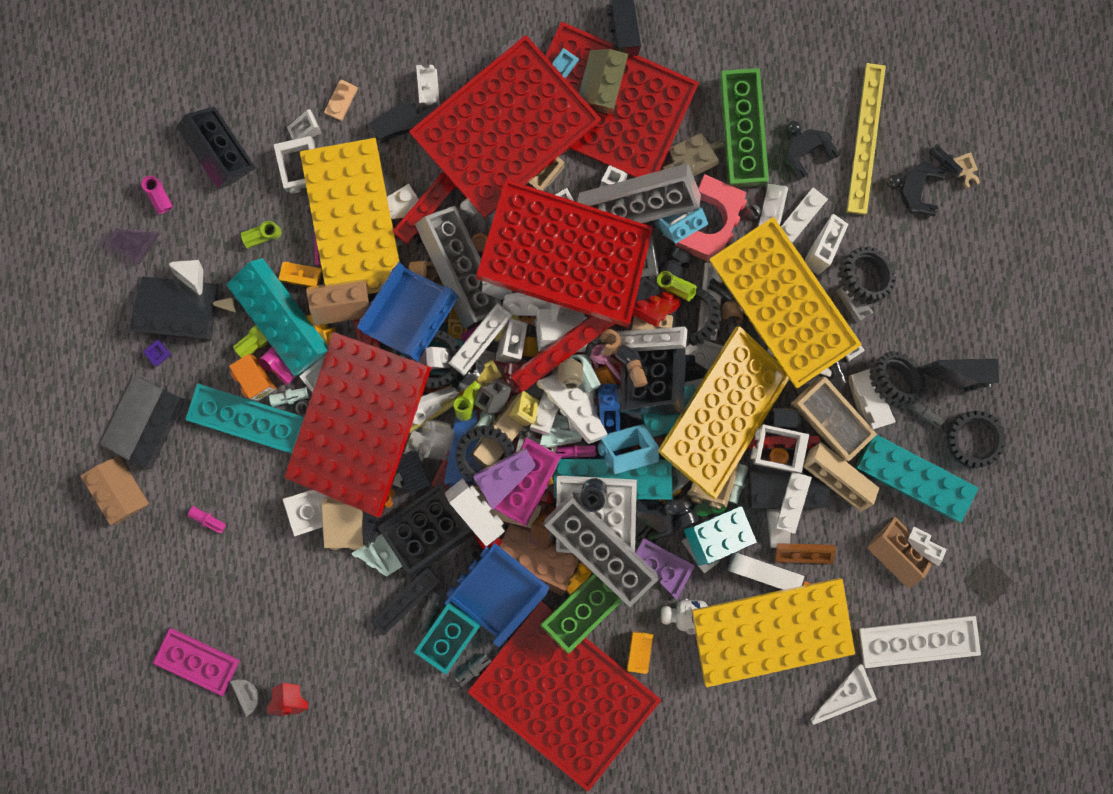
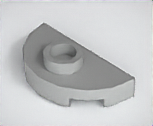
M232 680L230 683L247 717L254 712L258 705L259 696L257 689L247 680Z

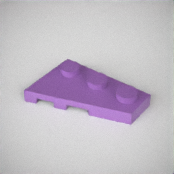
M524 448L477 472L473 477L491 508L494 509L535 467V463L528 450Z
M643 538L636 553L657 573L658 581L677 600L695 566Z

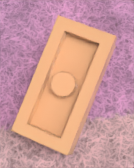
M344 80L339 81L324 113L343 121L358 87Z

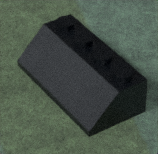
M215 106L185 114L176 128L217 189L232 185L256 168Z

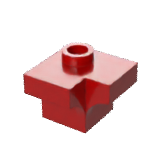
M281 683L272 688V699L267 706V714L285 716L299 714L308 710V701H305L300 695V685Z

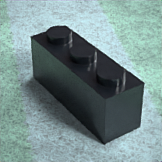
M610 0L609 4L606 5V14L610 16L609 32L613 34L611 39L612 50L626 53L628 56H638L641 49V41L634 0Z

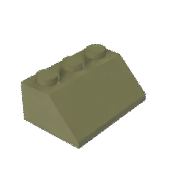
M611 49L590 50L579 94L593 110L613 115L628 54Z

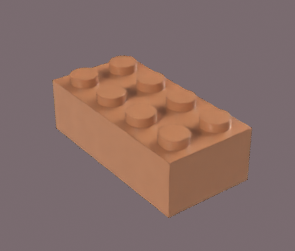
M510 524L502 540L503 543L499 547L548 585V590L563 596L579 558L573 553L556 552V544L554 543L548 549L530 544V532Z

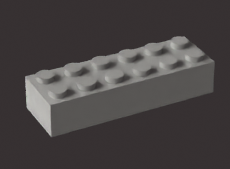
M687 163L581 192L577 202L644 223L698 209L700 207L701 194Z
M456 206L425 216L415 224L444 288L445 286L452 288L459 296L453 307L464 329L482 322L497 303L502 306L499 299L482 292V281L475 279L481 259Z
M573 492L545 519L544 526L629 607L658 581L657 573L594 512L583 509L579 503V498Z

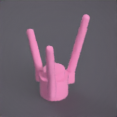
M606 344L595 346L592 349V355H590L595 369L599 368L598 363L606 364L621 382V375L610 363V356L601 354Z

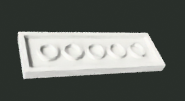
M976 616L859 628L864 668L981 655Z

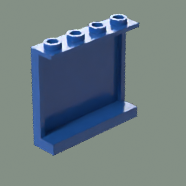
M398 262L391 270L386 282L381 286L375 299L370 303L364 316L361 317L357 328L365 335L418 362L459 296L452 288L448 286L444 288L406 269Z
M494 543L490 548L486 547L481 552L480 556L482 558L479 561L474 560L468 568L470 572L467 575L465 573L461 575L457 581L459 583L456 588L452 586L446 593L448 598L444 604L447 605L452 601L495 636L493 643L500 647L545 597L549 586Z

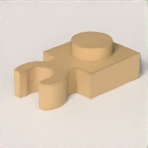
M971 152L953 159L963 168L962 173L957 177H964L963 186L965 189L970 187L969 180H973L975 186L980 183L979 178L973 174L978 169Z

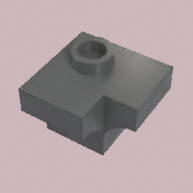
M494 378L491 383L484 382L483 386L479 389L474 404L486 413H502L512 386L500 378Z

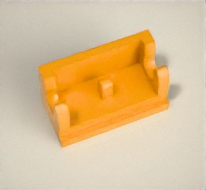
M282 262L279 281L304 287L319 286L322 268Z
M632 631L627 671L648 673L654 634Z

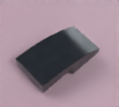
M364 512L363 536L365 547L369 548L371 543H375L378 535L374 524L377 517Z

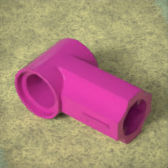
M154 176L143 178L142 188L146 191L158 215L171 210L173 205L163 188L162 182ZM155 181L156 187L153 190H149V183Z
M273 347L259 359L260 365L266 371H272L286 385L296 377Z

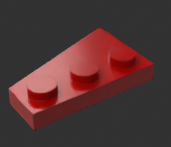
M663 292L648 299L637 301L634 304L632 315L657 327L660 321L666 319L667 314H672L680 306L681 299L674 296L673 293Z

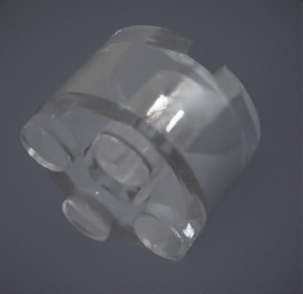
M429 419L426 424H422L420 435L423 436V443H419L418 454L422 455L423 458L447 461L449 456L446 453L447 450L451 451L454 439V429H450L454 426L453 423Z

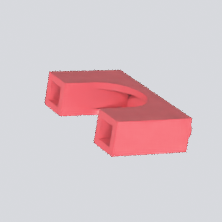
M704 175L698 185L701 194L700 200L715 206L720 211L723 218L722 229L715 234H705L696 231L676 243L674 247H678L695 257L709 262L710 258L725 249L726 244H730L734 235L731 233L733 226L736 227L740 220L738 213L744 209L747 202L744 199L747 192Z

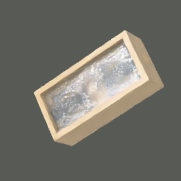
M818 377L791 403L843 460L850 461L877 435L826 377Z

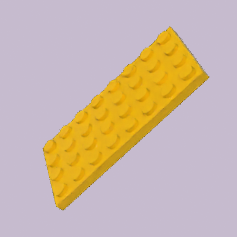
M376 138L300 151L325 284L366 279L368 295L378 293L389 277L391 270L399 262L395 236L392 232L393 226Z
M774 217L709 259L715 271L796 389L862 345Z
M735 327L684 408V413L680 414L657 452L709 497L716 499L755 436L757 428L759 429L789 380V377L778 361L741 327Z
M842 578L691 610L703 680L706 687L855 654Z

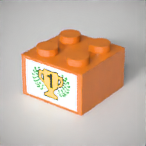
M247 354L229 366L232 370L230 374L235 382L238 381L241 384L242 388L240 390L245 398L259 401L277 389L256 356Z

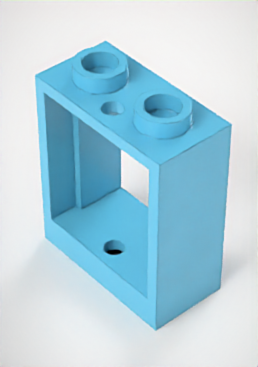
M701 207L653 220L656 227L675 244L708 225ZM689 213L688 216L682 218L681 220L677 221L671 226L669 225V223L673 222L674 220L678 219L684 214Z
M644 424L609 433L605 438L600 439V444L598 445L599 453L601 456H604L607 467H611L614 474L659 462L658 445ZM637 444L642 448L615 456L612 452Z

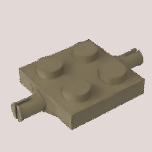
M699 133L669 148L668 153L673 163L663 167V170L688 163L694 177L719 164L714 151L724 147L721 139L710 144L703 134Z

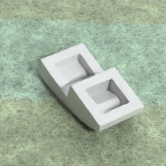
M913 527L908 542L923 557L939 566L947 549L931 542L930 538L932 535Z

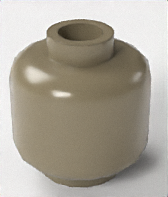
M571 358L564 360V362L558 365L559 384L566 389L579 387L584 379L582 364Z

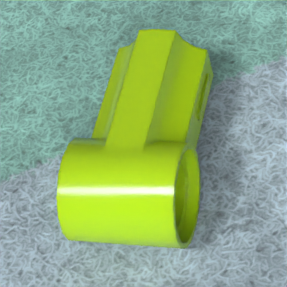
M265 221L258 227L242 232L241 238L246 248L250 249L267 241L277 240L282 232L281 228L274 222ZM273 226V227H274V232H273V234L268 235V234H267L268 228Z
M663 271L657 277L658 285L665 292L673 293L687 301H690L695 296L696 285L674 276L671 272ZM668 279H671L668 285H664Z
M257 325L248 332L249 334L233 346L241 358L247 354L254 353L259 348L265 347L267 342H269Z
M476 381L461 391L459 397L454 401L456 417L461 421H467L473 416L474 402L481 387Z

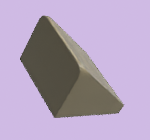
M232 298L213 303L217 308L239 314L236 300Z

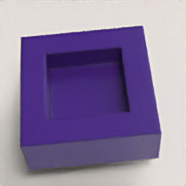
M156 340L143 351L156 367L172 355L160 340Z

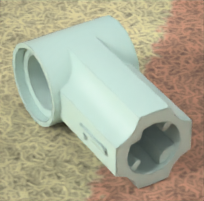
M585 354L571 356V359L576 361L580 359L582 362L584 379L581 386L584 392L588 393L597 389L601 384L591 367L590 357Z

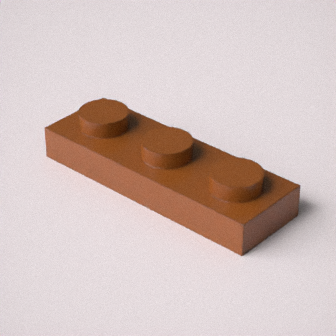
M777 543L775 562L833 564L836 548L835 545Z

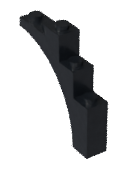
M407 99L370 122L369 125L380 143H383L393 137L409 133L413 127L438 108L439 105L436 103L420 113L414 103L410 104Z

